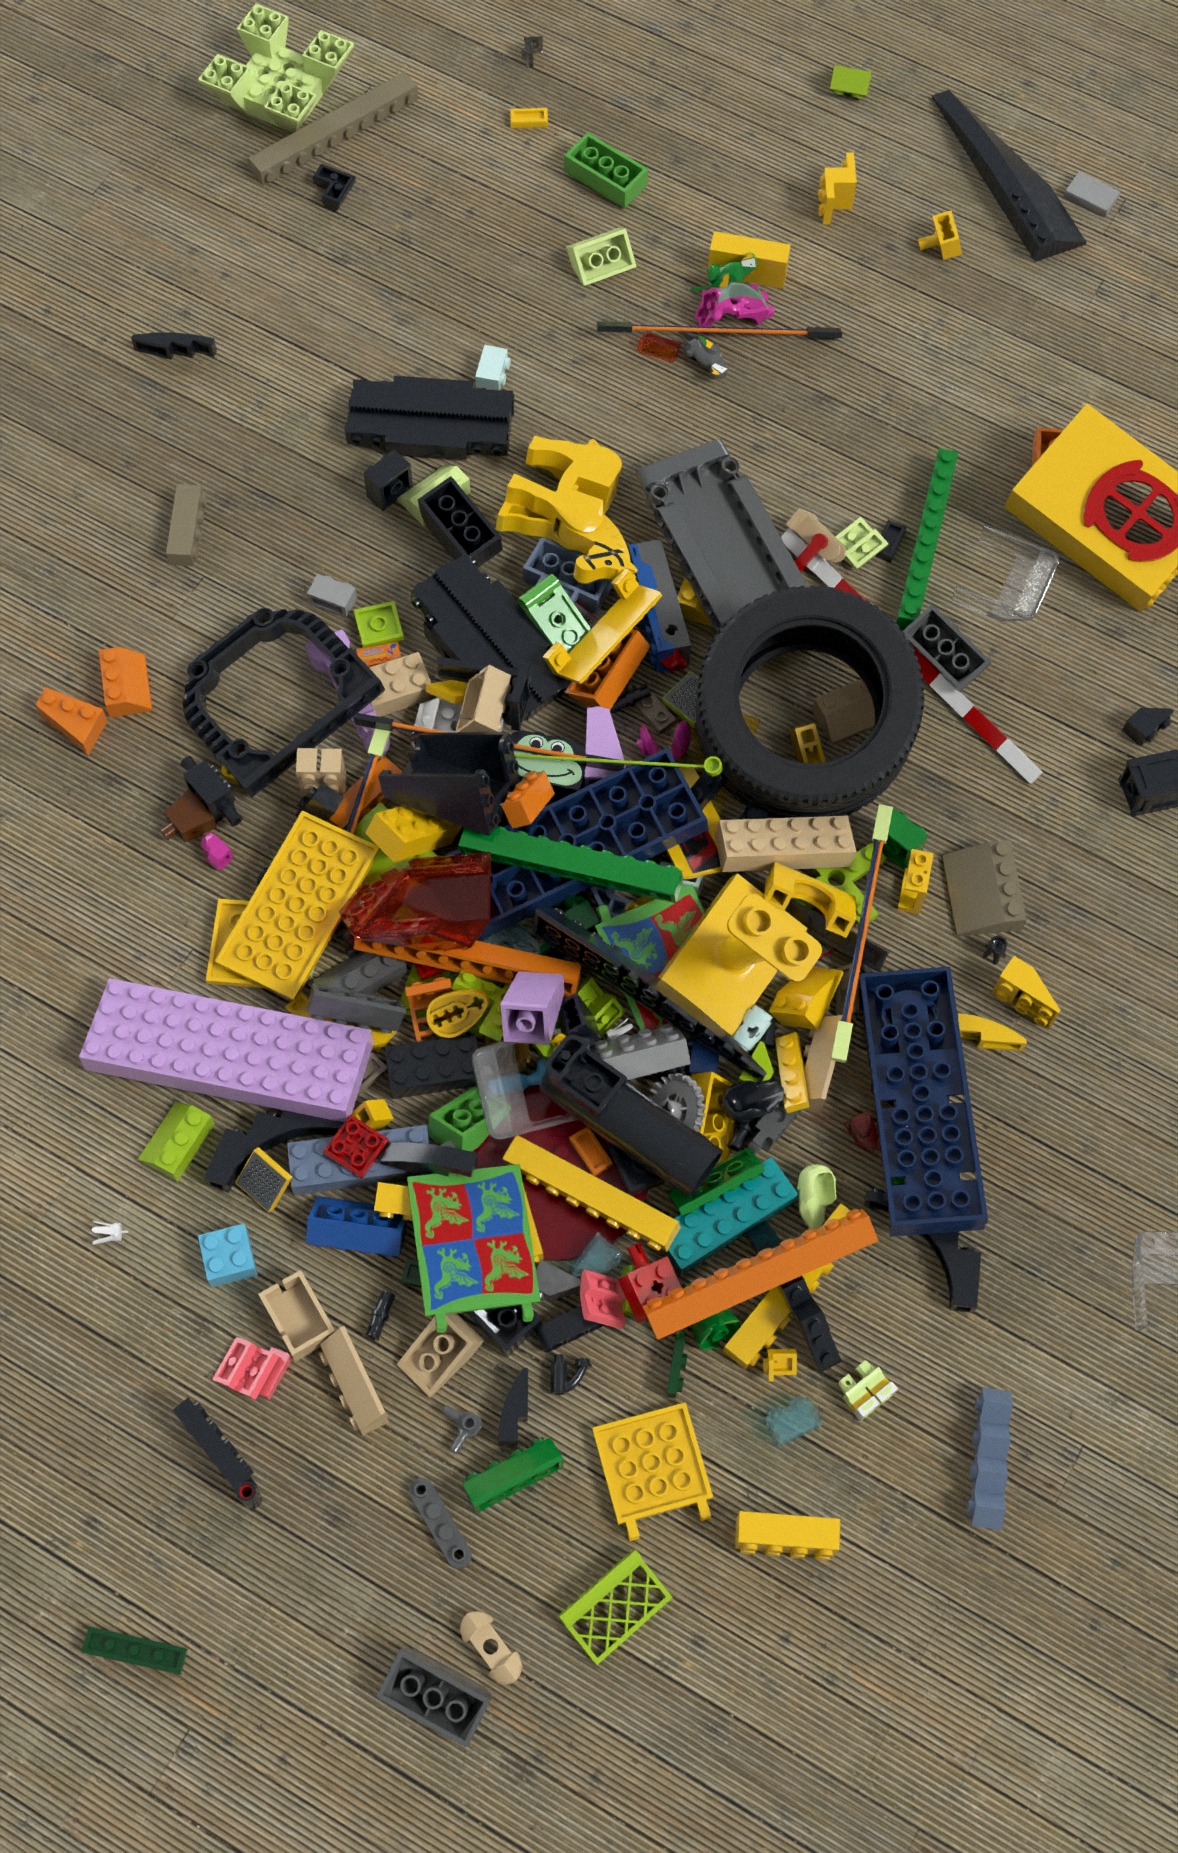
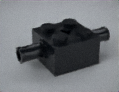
M191 756L185 757L180 765L187 771L183 774L187 788L195 794L211 813L215 823L226 818L231 826L238 825L243 818L236 811L234 805L236 799L231 793L233 791L231 785L227 780L222 781L220 779V774L213 764L209 766L205 760L197 764Z

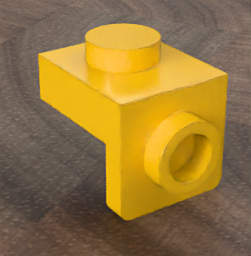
M767 1349V1359H763V1373H768L769 1382H774V1375H797L796 1349Z

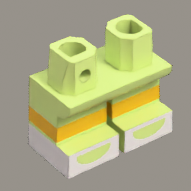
M866 1360L855 1369L862 1378L859 1383H856L849 1374L838 1382L839 1387L844 1393V1401L860 1422L898 1390L895 1384L889 1382L882 1374L879 1367L875 1369Z

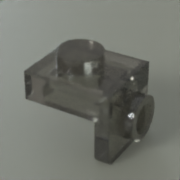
M542 36L524 37V48H521V58L525 60L526 68H533V53L543 52Z

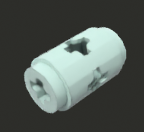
M754 1004L751 1009H748L742 1022L731 1037L748 1053L754 1049L766 1032L773 1017ZM749 1027L754 1028L752 1032L747 1029Z

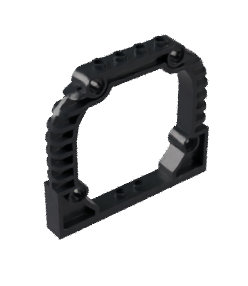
M261 608L249 615L237 627L231 629L227 635L216 641L208 650L198 655L188 665L187 674L190 678L185 685L182 705L185 719L191 729L252 798L297 762V748H315L386 690L374 672L315 614L299 609L272 611L269 608ZM285 633L299 634L310 640L331 662L329 670L339 686L337 697L340 703L321 719L316 720L306 731L298 734L291 743L276 755H273L270 750H253L244 739L231 740L206 710V696L218 685L220 673L260 641L271 642L280 638Z

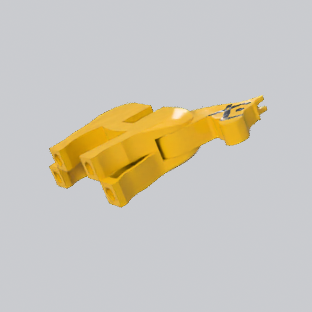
M534 436L528 447L525 464L533 468H543L550 471L560 480L557 491H552L514 473L507 486L505 502L498 513L495 530L500 532L514 531L524 535L549 538L566 549L577 550L586 554L579 556L575 563L573 577L580 583H590L603 578L614 580L624 568L631 570L633 575L637 573V568L630 562L629 551L620 531L605 516L616 496L622 468L620 457L614 451L600 446L595 439H591L587 445Z

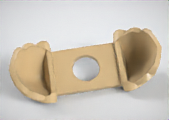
M481 1611L467 1613L460 1626V1633L464 1643L471 1641L491 1668L488 1675L496 1683L507 1685L516 1682L522 1671L519 1653L517 1651L511 1653L491 1626L493 1622L492 1617ZM488 1639H494L498 1643V1650L494 1654H487L483 1649L484 1642Z

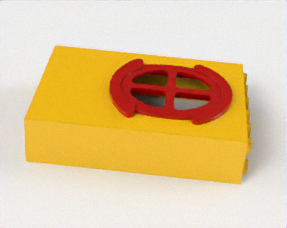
M1087 403L1012 489L1004 508L1141 612L1145 607L1150 608L1157 597L1162 594L1172 579L1178 574V471ZM1125 482H1139L1150 486L1152 492L1141 505L1136 506L1117 492L1115 487ZM1159 495H1162L1167 500L1172 510L1173 525L1170 529L1165 528L1146 513V509ZM1107 497H1112L1131 512V517L1119 530H1114L1106 518L1104 502ZM1137 520H1142L1158 532L1162 539L1156 543L1140 544L1127 540L1125 534Z

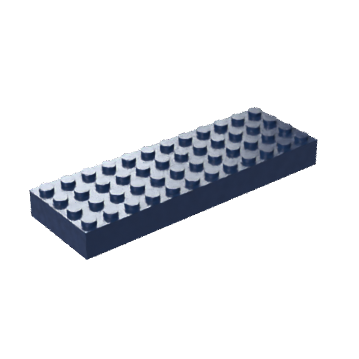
M668 748L641 760L643 762L676 763ZM632 764L545 806L529 825L513 829L510 824L504 826L505 829L511 832L522 831L529 836H544L550 839V841L555 842L566 841L572 846L577 847L584 845L592 848L594 851L601 852L606 850L621 857L628 855L638 861L648 860L709 830L707 818L679 767ZM460 848L428 863L464 938L481 941L534 915L538 908L547 905L551 907L594 886V884L464 855Z

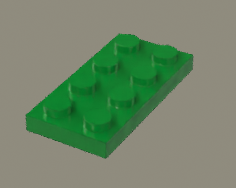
M746 1148L717 1164L691 1198H688L674 1188L667 1191V1194L682 1216L691 1214L705 1203L714 1202L727 1191H734L740 1184L756 1179L765 1169L753 1152Z

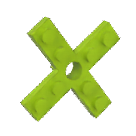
M874 842L856 852L851 867L812 869L818 876L816 880L856 896L855 923L858 927L864 895L854 882L869 873ZM881 853L879 866L886 862V857L883 853ZM835 877L840 879L843 884L834 886L829 883L828 879ZM792 898L810 909L816 907L802 899ZM873 906L871 907L869 923L878 918L879 915Z
M461 970L453 983L452 989H473L484 991L490 997L489 1006L492 1008L483 1021L479 1033L500 1042L503 1037L501 1002L511 984L506 983L502 989L493 983L486 982L471 973ZM476 997L477 1001L484 1003L483 999H478ZM558 1014L553 1032L555 1036L562 1025L560 1014Z

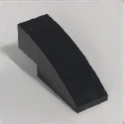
M528 1368L521 1370L507 1395L499 1424L498 1446H518V1421H528Z

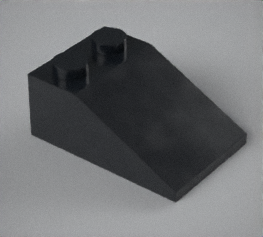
M521 1305L466 1312L507 1358L535 1332L534 1330L542 1325V1318L534 1310L532 1321L524 1322Z

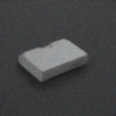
M1078 172L1066 189L1064 197L1106 217L1118 200L1121 192Z

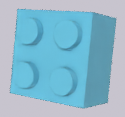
M245 1223L198 1235L206 1276L211 1288L258 1275Z

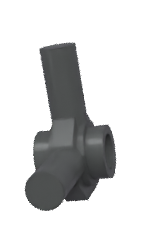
M446 1405L441 1413L455 1421L459 1431L449 1449L458 1454L467 1438L478 1435L483 1427L481 1417L471 1411L461 1414Z

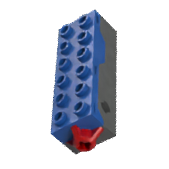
M658 539L628 545L630 562L637 568V573H634L638 584L660 591L662 594L657 603L639 621L640 629L644 630L646 634L644 638L651 646L649 648L651 652L649 653L650 665H654L656 673L669 670L674 672L681 671L685 667H689L691 643L662 541Z

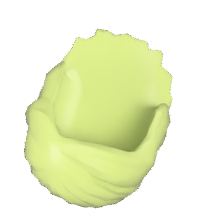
M814 1164L802 1170L798 1177L797 1186L799 1213L808 1229L822 1227V1223L825 1222L826 1207L836 1200V1178L828 1167Z

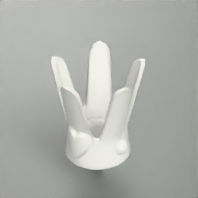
M628 1018L614 1029L605 1031L606 1041L615 1040L616 1037L632 1029V1024L617 1029Z
M93 1220L94 1223L107 1225L93 1227V1233L110 1234V1236L95 1240L92 1244L121 1241L122 1233H128V1231H122L121 1223L108 1224Z

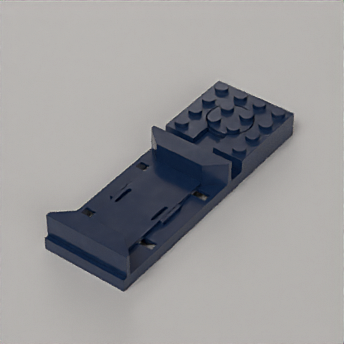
M949 966L861 973L859 976V992L868 1063L871 1069V1092L874 1094L890 1219L889 1237L984 1230L985 1224L988 1222L951 968ZM963 1095L964 1102L949 1103V1098L951 1096ZM881 1101L894 1105V1108L881 1109ZM974 1172L975 1179L960 1180V1173ZM890 1178H904V1185L891 1186Z

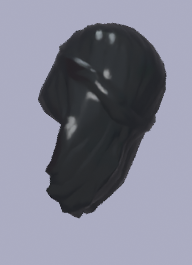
M772 1079L759 1082L745 1080L738 1084H733L722 1096V1110L734 1122L752 1121L754 1118L770 1114L777 1109L784 1100V1088L780 1086L778 1081L774 1082Z

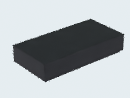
M888 520L881 533V536L888 542V546L877 553L875 557L891 563L907 527Z

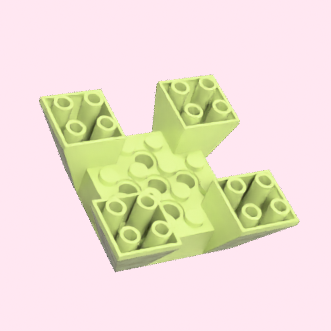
M255 4L237 27V32L252 58L246 65H243L217 54L199 77L198 82L228 106L294 133L300 128L332 84L353 49L354 43L320 30L303 55L286 48L288 16Z

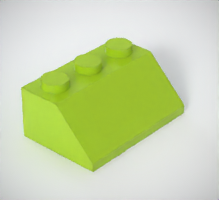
M175 1102L141 1153L138 1161L178 1182L215 1125L212 1116L193 1105Z

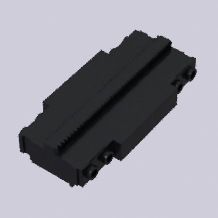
M395 375L393 382L353 379V389L351 390L348 403V418L344 428L347 444L386 447V454L395 450L400 455L463 460H467V453L508 456L512 416H514L515 407L513 391L474 388V381Z
M463 552L458 559L452 560L447 565H442L424 582L415 585L411 592L410 601L417 610L420 609L426 622L430 626H434L432 627L431 636L451 659L520 669L522 662L530 663L528 675H531V683L529 684L531 696L523 721H528L556 698L563 696L572 681L553 674L543 658L550 648V642L526 615L520 604L498 579L491 584L489 576L485 572L481 573L477 568L476 561ZM507 694V696H506V698H505V703H506L505 711H506V716H507V718H508V711H509L510 706H507V697H508V694Z

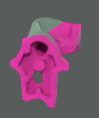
M731 282L722 288L712 287L709 290H703L702 301L694 317L699 321L700 327H711L725 313H731L737 319L752 318L756 324L761 325L764 318L770 319L775 310L772 305L766 304L768 294L766 291H760L758 284L746 285Z

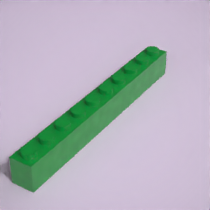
M942 448L938 449L896 621L901 631L905 630L921 613L959 452Z
M497 826L491 835H484L464 827L458 845L464 855L672 903L677 902L683 882L682 870L672 865L665 867L650 860L638 861L628 855L623 857L616 856L606 850L601 852L594 851L592 848L584 845L577 847L572 846L566 841H550V839L544 836L533 837L522 831H516L515 833L501 826Z

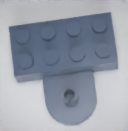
M541 537L523 566L524 582L535 586L547 576L553 574L574 604L576 602L583 608L596 614L613 588L611 583L613 580L603 578L590 583H580L575 580L573 573L576 559L584 554L566 549L557 542L545 537ZM557 617L554 618L555 622L559 621Z

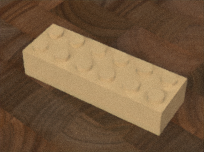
M848 816L719 820L715 833L722 872L771 870L774 862L791 869L851 867L857 852Z

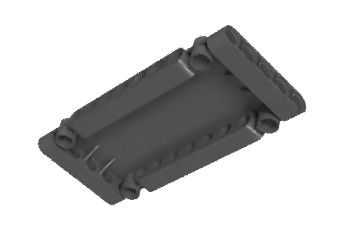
M722 439L713 440L640 468L635 473L647 496V505L654 509L656 523L717 633L721 627L724 628V624L732 615H737L739 609L745 607L749 602L752 604L756 598L763 597L765 594L770 595L773 591H780L783 588L788 590L793 586L800 587L805 585V587H808L747 476H740L738 472L740 464L737 459L730 457V453ZM781 654V655H778V656H776V657H773V658H771L770 660L775 659V658H777V657H779V656H782V655H784V654Z

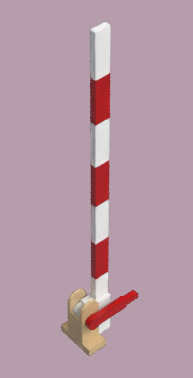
M799 508L786 523L789 528L781 538L785 546L798 557L794 562L800 573L807 566L829 588L841 589L844 593L848 594V592L853 593L852 595L862 597L825 561L841 562L846 556L845 546L818 521L819 518ZM914 648V656L918 658L921 667L920 674L923 675V679L1032 784L1043 772Z

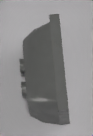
M933 604L903 630L905 639H909L910 644L959 692L991 665V660Z
M411 1648L400 1649L376 1696L466 1748L469 1746L492 1699L491 1693L484 1686L427 1654Z

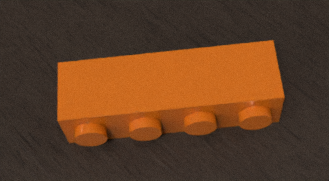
M385 756L376 764L358 823L380 802L384 804L388 800L383 796L378 775L383 770H391L392 774H401L403 772ZM363 776L342 795L344 798L338 809L326 822L346 831Z

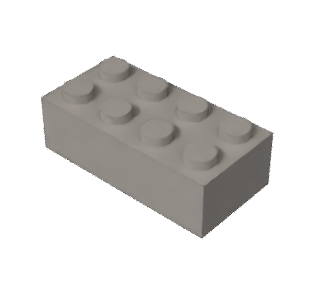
M664 1024L654 1030H640L638 1034L630 1036L620 1035L611 1041L600 1040L589 1047L591 1052L624 1074L627 1080L691 1064L686 1038L672 1024Z

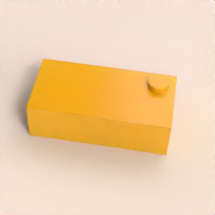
M714 231L709 251L708 267L712 266V263L721 266L727 262H741L746 257V253L751 252L757 258L758 267L741 282L783 289L791 245Z

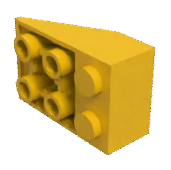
M1013 956L1000 975L992 993L1000 1001L1014 1006L1019 1013L1027 1014L1033 1018L1038 1025L1046 1026L1050 1029L1060 1012V1008L1035 969L1016 956Z

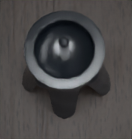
M1002 936L992 937L989 943L985 945V947H989L984 952L983 958L985 959L991 953H994L993 964L996 965L999 962L1001 953L1003 958L1006 957L1007 941Z

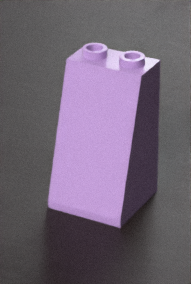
M600 706L587 708L586 754L624 760L609 708ZM586 766L584 788L616 772Z
M518 971L501 1002L504 1042L550 1045L565 993L563 974Z

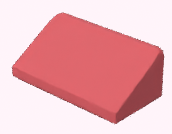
M273 1347L269 1351L275 1353L279 1358L258 1396L270 1401L293 1359L291 1354Z

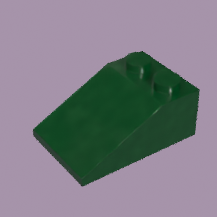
M588 900L573 904L565 913L567 918L579 921L583 924L584 929L590 933H597L594 926L601 923ZM545 942L539 948V955L557 959L567 957Z

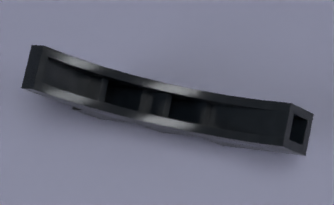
M283 1110L280 1118L277 1114L266 1111V1113L258 1111L248 1135L240 1129H225L206 1171L204 1180L207 1186L229 1193L254 1149L259 1147L265 1152L279 1143L297 1137L311 1135L335 1136L344 1122Z
M881 1189L867 1191L864 1206L889 1213L885 1191ZM959 1232L920 1234L931 1246L944 1270L949 1290V1310L974 1313L978 1303L981 1252H975V1249L970 1247L958 1249Z
M767 1221L745 1231L757 1255L760 1251L767 1248L773 1249L782 1242ZM803 1276L777 1286L806 1341L819 1371L823 1372L842 1362L830 1334V1327L825 1315L812 1298Z

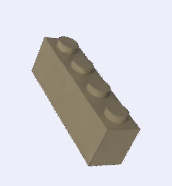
M177 484L166 549L169 565L194 566L195 558L198 559L199 547L197 542L201 541L202 535L200 523L203 524L204 522L202 508L207 503V496L203 494L201 485Z

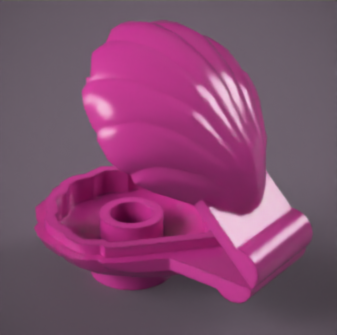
M685 720L678 724L672 742L671 754L675 761L679 760L686 753L691 741V730ZM642 725L640 738L636 741L644 755L649 753L651 756L659 752V749L647 727Z

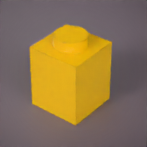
M385 1099L364 1101L352 1112L355 1118L375 1131L382 1130L394 1119Z

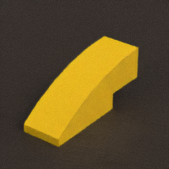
M958 1013L961 1039L977 1040V1048L1023 1051L1027 1044V1039L1000 1023L974 1015Z

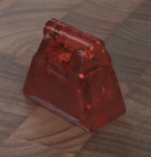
M865 1111L843 1122L857 1145L866 1151H871L878 1147V1132L869 1111Z

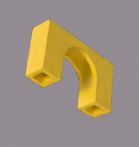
M774 862L765 880L764 899L782 911H785L791 898L807 901L816 906L825 915L827 930L846 938L856 921V896Z

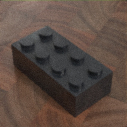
M476 1034L385 1047L392 1099L470 1088L477 1084L483 1086Z

